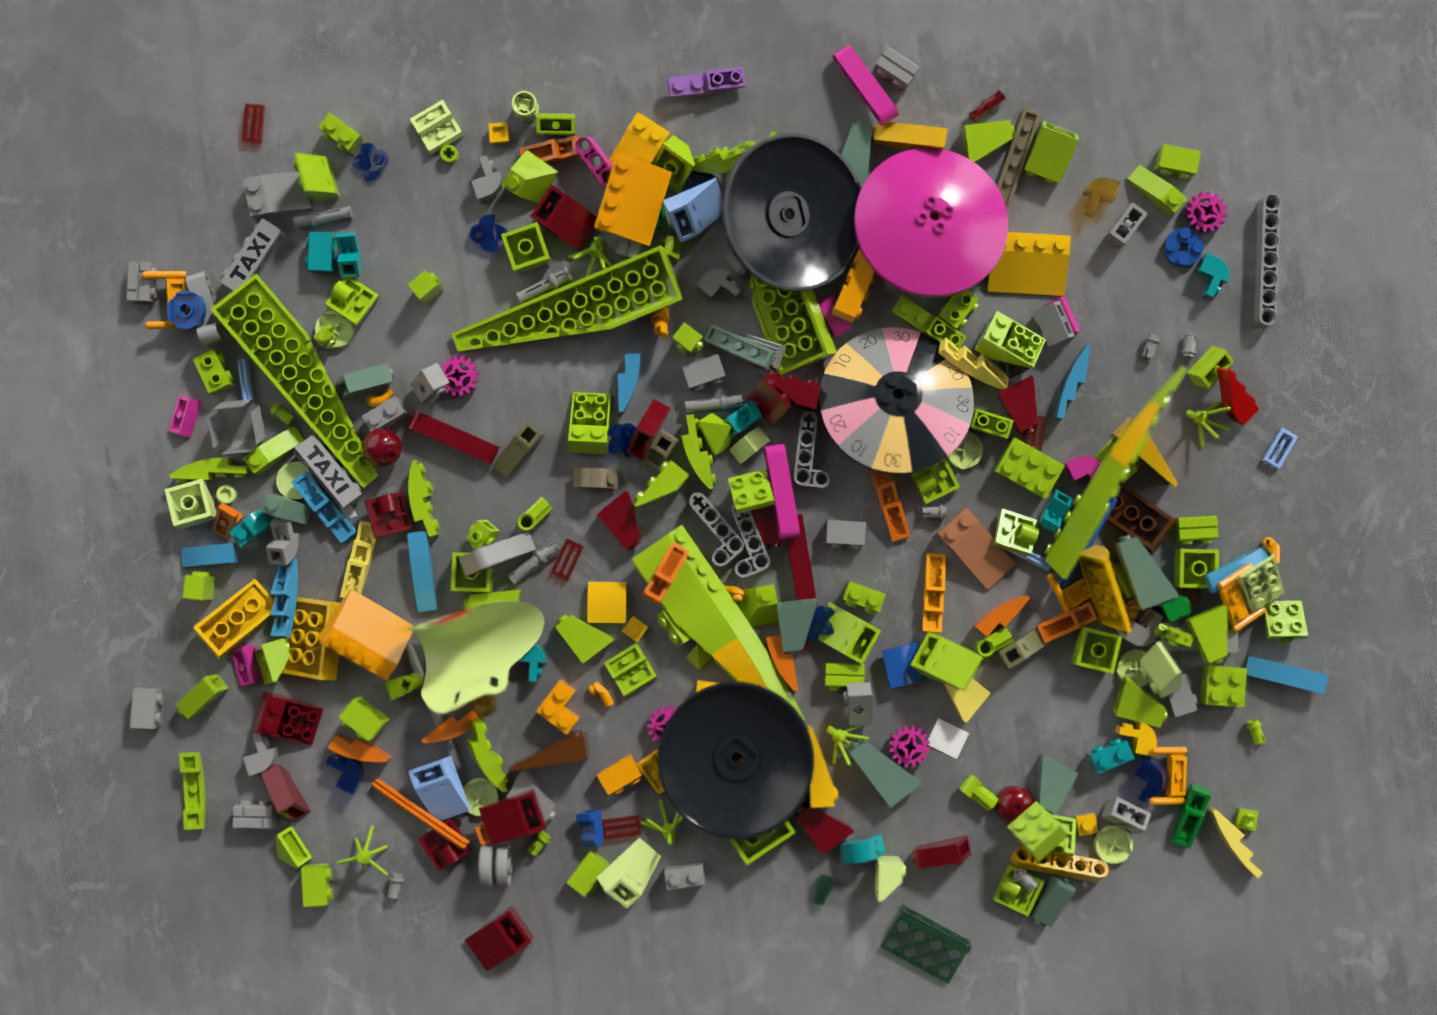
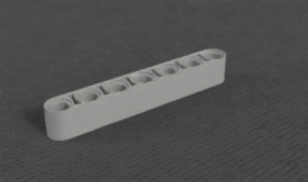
M1269 194L1258 202L1254 323L1260 328L1272 325L1277 319L1281 201L1276 194ZM1266 200L1272 203V208L1267 207ZM1266 219H1268V220L1271 221V223H1272V226H1271V227H1268V226L1266 225V223H1265V220H1266ZM1265 238L1271 241V246L1265 244ZM1264 257L1270 259V265L1265 264ZM1264 276H1267L1270 279L1269 284H1266L1264 282ZM1263 295L1268 296L1269 303L1263 301ZM1262 314L1268 316V322L1263 321Z

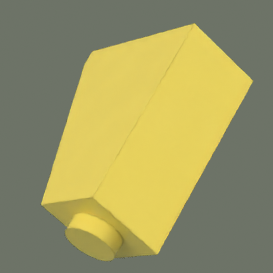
M973 678L966 691L944 684L961 720L965 723L969 721L990 695V692Z

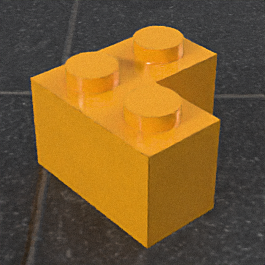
M562 679L559 680L536 712L567 735L580 718L565 706L577 690Z

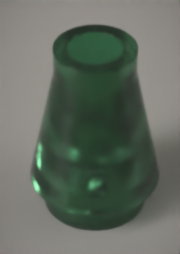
M820 874L819 878L816 879L815 903L825 905L829 894L835 886L834 878Z

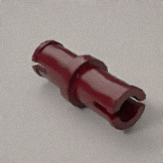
M997 90L987 100H982L977 108L968 113L970 119L977 123L987 113H992L997 105L1006 100L1004 94Z

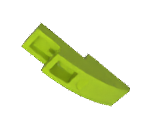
M752 140L744 144L743 148L740 149L735 147L728 150L727 146L721 149L715 147L708 152L709 154L704 155L701 153L693 158L695 162L693 170L704 173L730 172L737 159L755 143Z
M903 295L900 296L891 311L913 329L928 335L938 342L947 338L960 349L967 336L937 316L931 315Z
M973 409V416L968 429L1008 439L1014 420L980 409Z
M694 414L686 415L689 434L682 435V440L687 457L702 483L709 490H714L713 485H717L715 473L711 474L710 466H714L712 455H708V451L700 452L699 450L703 448L702 438L697 437L696 430L700 429L697 424L699 420L698 418L694 419Z
M211 458L185 465L171 473L169 478L176 479V483H188V480L196 481L203 479L205 484H207V481L214 480V473L215 477H226L227 474H234L235 478H246V474L252 475V470L249 466L233 465V458Z
M414 460L411 463L408 480L411 511L415 522L423 521L429 537H435L440 535L438 532L440 525L437 519L432 517L431 512H433L430 501H426L427 498L432 497L431 492L434 490L431 482L425 478L426 469L424 464Z
M477 717L469 719L474 738L468 739L467 743L476 764L498 789L506 792L508 780L505 773H502L503 760L500 755L492 751L490 741L486 740L485 733H487V727L485 722H482Z

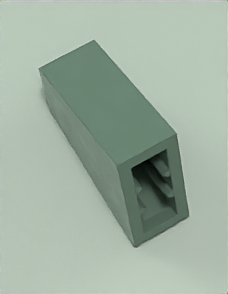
M388 363L343 374L336 382L341 400L344 401L389 386L393 382L394 373L389 368Z
M268 492L260 510L270 515L308 525L313 513L312 508L307 504Z
M817 598L778 603L777 610L783 652L788 651L789 654H795L803 650L817 605Z
M1041 753L1038 765L1036 801L1049 814L1053 812L1057 815L1078 773Z
M1051 874L1031 913V916L1035 919L1034 922L1045 928L1047 925L1052 928L1076 889L1069 882Z

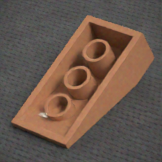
M967 507L959 511L936 533L939 539L987 590L1015 565L1002 548L993 545L994 538Z

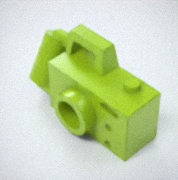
M331 323L327 326H322L320 331L313 336L319 345L326 349L333 346L338 340L333 331L335 327Z
M1163 623L1159 624L1154 630L1156 636L1168 639L1167 643L1176 647L1179 644L1191 647L1195 637L1168 627Z

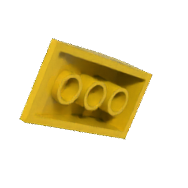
M637 112L609 160L613 164L616 153L619 152L652 164L662 144L671 137L670 132ZM607 171L605 175L607 181L609 180L611 173L609 171Z
M1127 417L1112 434L1119 438L1132 418ZM1149 435L1138 457L1168 483L1176 487L1178 483Z
M253 579L195 625L193 632L214 656L220 660L271 616L274 599L256 579Z
M807 725L814 748V772L809 788L810 806L835 807L834 801H838V791L833 786L811 725Z

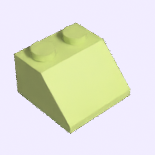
M203 479L164 489L174 527L184 529L215 520L216 509L214 501Z
M1160 641L1157 642L1141 658V668H1139V671L1144 679L1148 678L1150 681L1149 685L1153 693H1158L1162 699L1182 688L1180 670Z
M877 856V859H875V896L878 902H882L902 883V877L906 876V866L899 856Z

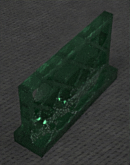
M903 904L880 945L881 948L948 984L963 958L972 948L970 940ZM900 920L907 923L910 930L899 932L897 925ZM922 931L927 939L916 941L913 933ZM911 933L913 942L903 945L900 936ZM898 937L900 946L891 947L887 945L889 939ZM941 941L944 948L933 951L930 942ZM928 943L930 952L920 954L917 945ZM915 946L917 955L909 957L905 954L904 949ZM955 949L961 952L958 958L950 960L947 951ZM945 952L948 961L936 963L934 955ZM932 955L934 964L924 965L921 958ZM949 965L950 972L946 977L941 974L938 967Z

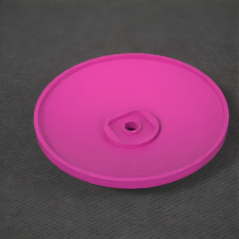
M917 148L888 158L869 175L862 186L855 205L854 228L861 253L870 267L883 280L906 293L936 298L964 292L981 282L992 271L1005 248L1008 234V216L1004 200L996 184L976 163L948 150ZM937 213L939 220H932L929 214Z

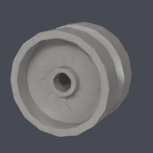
M500 844L496 853L493 845H482L479 858L481 888H492L495 884V878L499 888H509L512 876L510 844Z

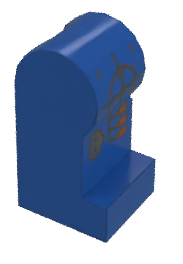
M601 809L585 810L576 814V821L580 822L583 846L600 847L604 841Z

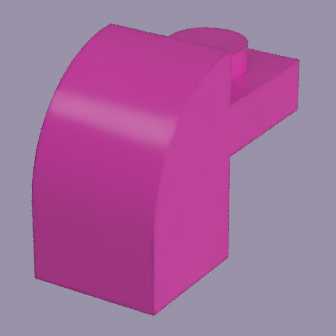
M1081 456L1063 465H1065L1064 469L1070 481L1085 476L1089 483L1100 463L1092 457Z

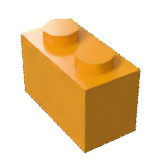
M631 754L597 774L608 795L613 793L615 796L624 790L623 786L628 783L634 785L641 780L642 772L636 766L637 763Z

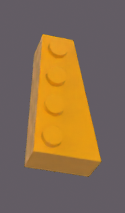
M860 248L832 311V315L853 323L855 317L859 319L863 310L860 305L862 301L866 302L870 293L867 290L869 284L873 285L877 276L865 260Z

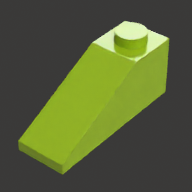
M1141 165L1126 179L1168 217L1174 214L1187 200L1173 185Z
M293 425L258 446L243 459L254 474L260 475L293 451L297 445L305 441V438L296 426Z

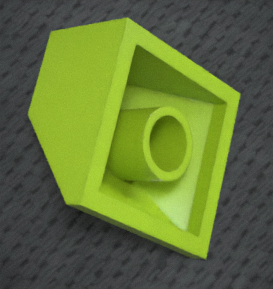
M675 135L662 144L652 163L655 166L672 172L668 187L678 194L681 192L695 166L689 146Z
M526 150L511 167L501 185L516 196L539 203L554 181L558 171Z
M774 584L743 589V600L738 602V605L751 627L779 622L778 602Z
M284 638L254 648L265 685L278 680L290 657L291 649L289 643L285 642Z

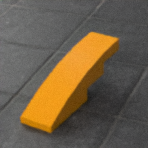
M926 554L922 633H942L946 554Z

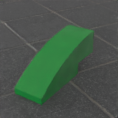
M1190 784L1185 795V804L1181 806L1171 839L1172 843L1191 848L1205 817L1204 811L1211 798L1209 789Z

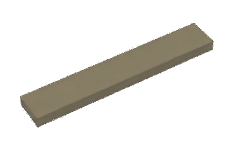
M1025 107L1022 110L1015 130V136L1012 139L996 185L1004 200L1007 214L1042 115L1040 112Z

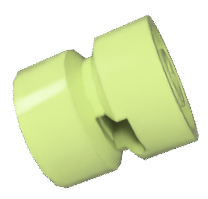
M520 91L514 95L512 107L516 116L523 122L533 121L536 118V114L539 113V106L535 96L528 91Z

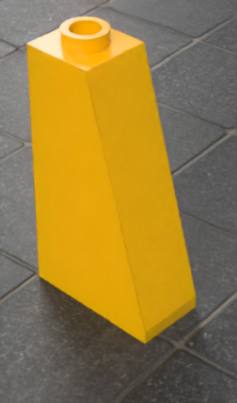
M877 121L876 127L872 126L871 138H873V144L896 149L932 148L943 150L948 129L888 122L881 126Z

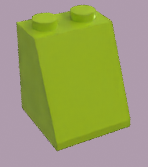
M1042 121L1024 170H1027V174L1037 177L1039 175L1044 177V180L1048 183H1061L1079 142L1078 134Z

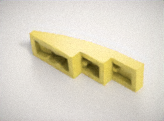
M947 338L940 341L939 354L954 366L988 385L1001 390L1008 388L1009 377L987 356L982 354L977 357L966 346L958 349Z
M360 520L351 556L347 562L340 597L344 598L350 589L362 594L377 538H374L369 521Z
M1209 807L1208 811L1226 846L1252 876L1259 878L1263 872L1249 861L1254 854L1240 842L1244 834L1216 809Z

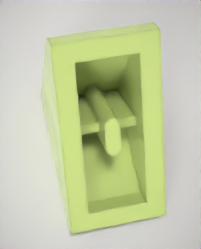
M758 426L740 439L729 451L741 465L769 443L770 440Z

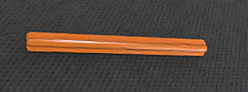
M377 778L374 780L371 786L379 793L460 849H465L468 846L469 840L382 780Z

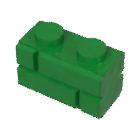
M1178 595L1179 597L1154 605L1155 611L1163 616L1162 621L1173 622L1180 617L1190 614L1191 603L1188 598Z

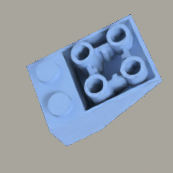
M716 178L663 200L680 242L700 234L721 216L722 193Z
M452 756L408 771L416 793L429 813L441 821L470 811Z

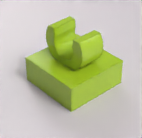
M667 235L666 239L661 240L665 244L664 248L667 255L672 259L679 260L683 242H680L674 236Z
M1238 808L1235 827L1256 831L1259 812Z

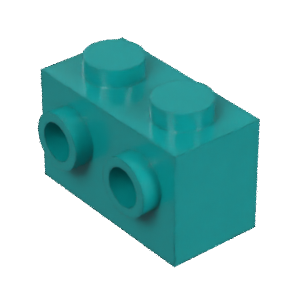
M1115 738L1109 741V744L1096 746L1091 749V752L1086 753L1093 770L1098 774L1135 759L1128 742L1122 738Z

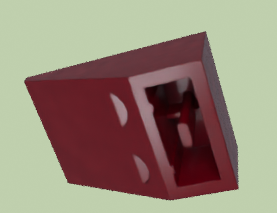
M552 184L530 215L532 221L538 222L541 227L579 252L594 232L597 220L595 215Z
M770 370L769 373H764L763 378L767 381L769 379L772 380L777 386V392L780 395L784 393L791 400L790 403L795 408L815 411L821 386L817 385L818 382L813 380L802 382L798 381L799 377L788 375L786 378L780 376L779 372Z
M763 378L746 400L748 402L752 400L759 408L763 417L773 427L789 412L791 400L784 393L780 395L777 392V386L772 380L769 379L767 381Z
M263 691L252 728L256 733L313 745L324 708L283 695Z
M534 788L478 808L491 845L526 836L547 828Z
M510 906L467 937L465 941L485 970L488 971L531 943L534 936L513 906Z

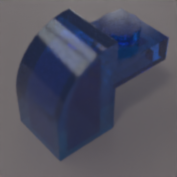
M339 754L329 756L325 764L342 772L336 787L352 795L355 794L364 777L361 762L351 758L347 762L346 758Z
M1152 756L1145 757L1134 773L1147 782L1138 797L1144 803L1150 800V798H1155L1159 791L1165 790L1168 786L1169 775L1167 769Z

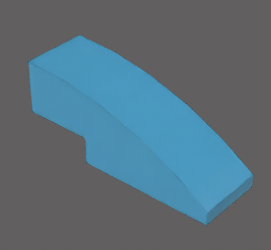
M625 354V373L618 374L620 414L626 411L635 393L641 368L640 354Z
M237 543L181 548L182 567L238 562Z

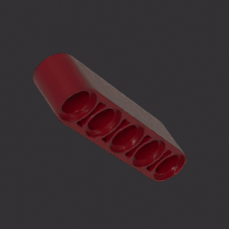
M416 410L413 411L407 425L409 429L489 464H493L500 448Z
M797 514L800 537L786 539L796 600L816 598L805 526L802 514Z

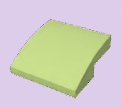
M443 100L410 119L431 154L464 136Z

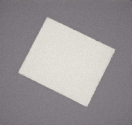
M938 718L928 738L930 741L928 745L957 759L969 733Z

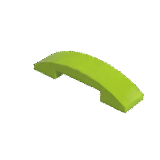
M200 752L179 753L180 773H183L185 810H183L184 830L204 829L206 795Z

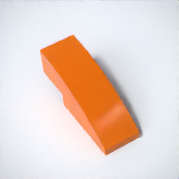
M573 135L559 140L551 139L520 148V154L522 156L528 150L547 164L580 158L581 156L575 148V143L579 137Z
M672 542L643 592L642 597L659 606L690 551Z
M1023 595L1001 603L982 616L973 627L983 636L988 637L998 624L1006 627L1028 602L1030 597Z
M1086 601L1075 608H1071L1068 612H1062L1038 624L1037 627L1044 643H1047L1097 620L1091 603Z
M781 634L767 636L768 649L776 668L786 683L795 692L798 691L793 655L783 652Z
M470 710L458 721L451 716L420 741L422 744L434 743L457 737L472 729L469 719L480 718L473 710Z
M341 733L336 734L327 747L340 755L360 761L387 762L392 758L391 755L367 740L363 741L357 737L352 741Z

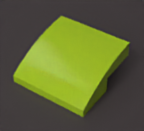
M637 643L604 662L624 697L629 696L658 678Z

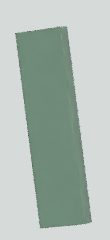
M712 323L703 340L767 370L776 355L774 350Z

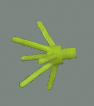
M600 236L594 238L590 248L568 255V258H573V260L587 253L592 256L586 277L591 274L595 259L598 257L602 269H606L605 263L609 267L613 266L603 254L604 246L602 244L604 239Z
M1221 400L1205 411L1198 410L1194 412L1188 410L1186 413V417L1194 419V423L1198 424L1200 446L1202 448L1204 447L1203 427L1216 439L1219 438L1206 423L1225 431H1230V428L1208 419L1211 414L1231 409L1230 407L1213 410L1222 403Z
M831 725L826 729V732L833 736L832 740L835 741L833 764H836L839 747L847 765H851L842 744L844 742L849 746L851 742L846 738L868 741L869 737L849 734V732L863 725H855L844 731L841 729L836 730Z
M660 799L659 803L665 825L661 828L650 819H647L646 822L640 821V824L661 832L663 838L667 839V843L673 845L676 842L674 838L676 836L675 829L684 818L682 816L679 818L680 814L677 812L673 823H669L663 800Z
M374 825L370 826L364 849L361 848L358 838H355L354 841L358 849L357 855L337 861V865L357 860L362 864L363 871H366V863L368 862L383 875L388 876L385 870L371 860L372 855L387 849L388 846L384 845L373 851L368 850Z

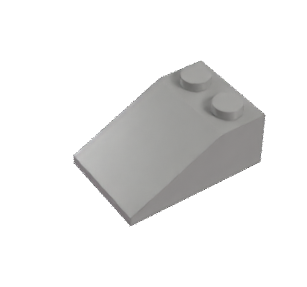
M300 173L267 174L242 179L250 217L258 221L262 218L267 219L312 209L309 195H306L305 191H302L298 181V179H301Z

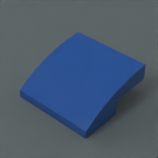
M919 642L881 650L890 689L927 680L925 676H922L910 666L920 648Z

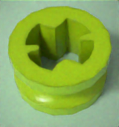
M452 145L442 147L440 155L444 162L449 164L456 162L459 157L457 149ZM447 150H451L454 153V156L450 159L445 155V152L448 153Z

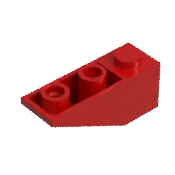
M1218 367L1222 408L1230 407L1229 411H1225L1233 422L1244 426L1259 411L1255 404L1256 400L1245 391L1247 388L1236 379L1237 375L1233 370Z

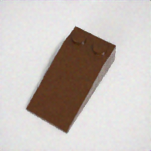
M1119 481L1118 485L1120 486L1115 496L1117 502L1106 521L1124 535L1137 537L1145 549L1153 555L1176 526V519Z
M582 730L570 731L569 735L515 762L510 767V771L588 759L590 749L587 732L582 733Z

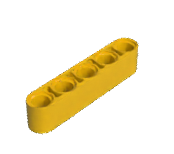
M1024 846L1018 847L1010 858L1012 865L1017 868L1094 883L1100 882L1108 874V866L1105 862L1075 855L1069 857L1048 853L1042 859L1044 864H1040ZM1017 854H1022L1025 860H1020ZM1056 861L1061 862L1063 868L1058 867ZM1075 865H1079L1082 871H1078ZM1094 868H1097L1101 875L1096 874Z

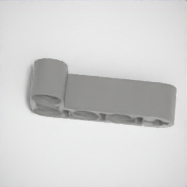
M206 271L186 276L188 290L202 296L206 305L205 321L200 328H197L200 342L207 347H211L228 341L225 328L210 311L217 302Z
M806 411L800 417L793 480L798 486L824 488L830 482L829 474L823 470L812 469L818 417L812 411ZM808 415L814 420L809 426V429H813V432L809 430L802 431V428L806 429L807 422L803 419H806ZM802 435H810L812 438L811 443L804 444L801 441ZM802 453L808 454L809 462L801 463L799 455ZM799 472H804L807 475L806 482L801 483L797 480ZM819 474L826 477V483L823 485L816 482V476Z
M694 493L689 499L690 506L723 544L712 554V561L716 566H724L743 550L744 543L702 493ZM694 497H702V504L704 506L708 504L710 507L704 509L702 514H700L699 510H702L699 505H693L695 502ZM707 511L715 512L716 518L714 521L709 522L705 519ZM724 525L728 528L726 536L718 535L717 529L719 526ZM732 540L740 542L741 547L738 551L730 549L729 544ZM718 552L726 555L724 563H717L715 561V555Z
M733 502L731 512L749 554V558L741 560L735 565V573L739 577L744 578L767 569L770 560L751 512H743L744 515L748 513L749 517L738 521L737 517H741V515L734 511L735 505ZM742 522H751L752 529L749 532L743 531L741 528ZM753 538L759 541V547L755 550L751 549L748 545L749 540ZM763 556L766 559L764 567L756 565L757 557ZM742 563L747 564L749 567V571L744 575L738 572V566Z
M525 532L474 550L459 559L466 576H469L490 566L534 551L536 547L530 532Z

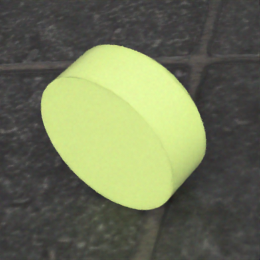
M222 485L218 488L216 497L221 503L231 504L237 498V491L233 486Z

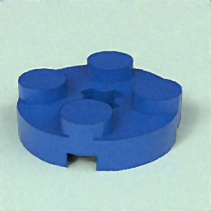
M1186 227L1171 232L1164 241V256L1174 266H1190L1200 258L1204 245L1200 236L1195 231ZM1179 243L1187 245V252L1184 250L1182 252L1179 251Z
M191 291L177 292L176 296L170 299L167 305V315L170 321L176 327L185 330L195 329L203 325L206 316L204 298ZM187 305L190 308V312L188 315L185 312H183V309H185Z

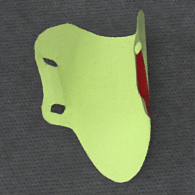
M497 601L483 603L401 630L414 632L422 644L426 659V674L421 696L428 707L435 712L446 713L476 697L503 691L507 686L508 672L511 666L534 646L542 634L545 621L541 611L524 602ZM491 677L499 680L498 687L490 685ZM460 691L459 700L454 704L455 696Z

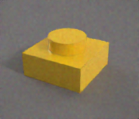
M508 122L488 124L490 144L510 143Z
M632 616L622 632L638 642L649 626L635 616Z
M1095 813L1075 816L1079 836L1099 833Z

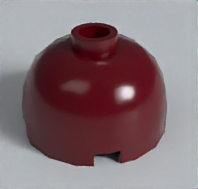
M376 428L364 438V450L362 449V453L373 465L379 467L391 466L400 458L402 443L399 437L389 428Z
M1017 785L1006 786L996 796L998 801L995 805V810L1003 821L1011 824L1034 802L1026 789Z

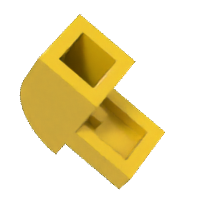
M1137 721L1135 728L1133 724L1123 723L1122 726L1116 725L1115 733L1133 737L1132 752L1155 757L1151 749L1157 746V738L1151 727Z

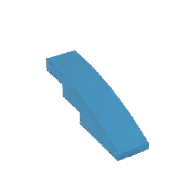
M1085 345L1073 361L1063 381L1053 419H1065L1067 402L1075 401L1077 384L1082 385L1085 383L1091 345Z
M307 470L291 482L341 544L346 543L357 534L358 531Z
M427 531L407 533L418 612L437 610L436 586L432 570L433 562Z
M1261 546L1231 559L1230 562L1219 566L1218 569L1204 574L1210 593L1220 591L1217 584L1244 565L1249 563L1254 567L1266 560L1268 555L1265 547Z
M293 558L287 566L278 565L270 594L275 596L270 615L275 617L270 636L274 638L290 639L298 590V564L296 558Z
M1252 656L1248 657L1246 665L1248 676L1325 694L1329 675Z

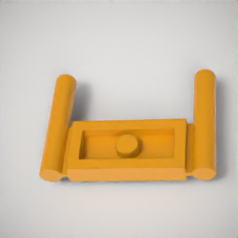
M186 271L142 272L143 279H166L167 305L170 299L176 296L177 292L187 291ZM188 305L183 309V312L187 315L189 314ZM170 319L169 321H150L145 323L147 329L178 328Z
M1249 563L1217 584V587L1220 589L1219 593L1223 605L1227 606V617L1229 623L1232 624L1231 629L1235 633L1266 612V608L1263 606L1248 614L1239 583L1236 582L1241 574L1253 568Z
M1054 574L1047 575V580L1064 612L1070 611L1071 608H1075L1091 597L1084 577L1061 590Z
M1153 747L1151 749L1152 754L1169 755L1167 756L1166 795L1168 797L1150 798L1149 803L1151 805L1185 804L1183 796L1186 795L1187 757H1185V754H1187V748Z

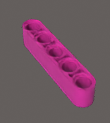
M850 45L845 46L832 55L838 68L881 126L899 116V112Z
M581 137L576 141L575 148L606 190L608 181L605 175L607 171L611 172L613 164L592 137ZM584 140L588 141L590 146L587 151L582 147ZM595 156L600 157V159H601V164H600V166H596V165H595V163H594V158H595Z
M784 444L764 447V458L775 502L773 509L779 539L785 540L800 537Z

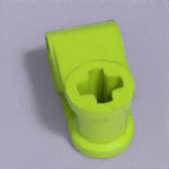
M411 673L384 682L390 700L420 689L423 685L422 676L419 673Z

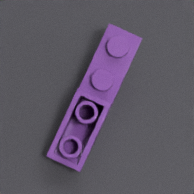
M743 67L706 71L705 74L670 77L666 80L670 99L686 97V99L697 98L746 87Z

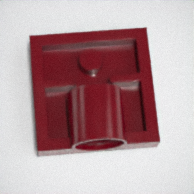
M403 492L386 494L364 501L374 538L413 529Z
M452 817L443 822L463 836ZM433 829L418 838L438 871L451 865L472 850L469 844L465 849H460Z

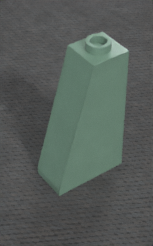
M856 122V124L852 125L841 154L853 169L861 189L868 178L872 125H868L867 122Z
M1126 535L1118 538L1119 542L1114 543L1137 609L1142 610L1179 597L1176 590L1137 537Z
M856 739L849 744L847 751L890 808L921 785L915 776L867 741Z

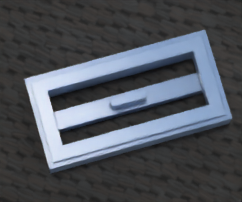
M1280 427L1261 461L1279 470L1298 436ZM1284 433L1285 435L1283 436L1282 440L1280 441V443H1279L1278 447L1276 448L1275 452L1273 453L1271 459H1268L1269 456L1271 455L1273 449L1275 448L1276 444L1278 443L1280 437H1281L1282 434ZM1288 437H1291V439H1290L1288 445L1286 446L1285 450L1283 451V453H1282L1281 457L1279 458L1278 462L1275 463L1274 461H1275V459L1277 458L1278 454L1280 453V451H1281L1282 447L1284 446L1285 442L1287 441Z

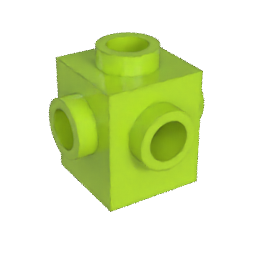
M477 520L470 527L466 540L471 543L470 546L477 550L495 543L500 530L488 520Z

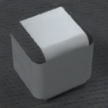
M252 399L222 402L213 408L217 410L207 416L213 448L224 440H233L231 447L222 454L251 452L266 437L260 405L255 404Z

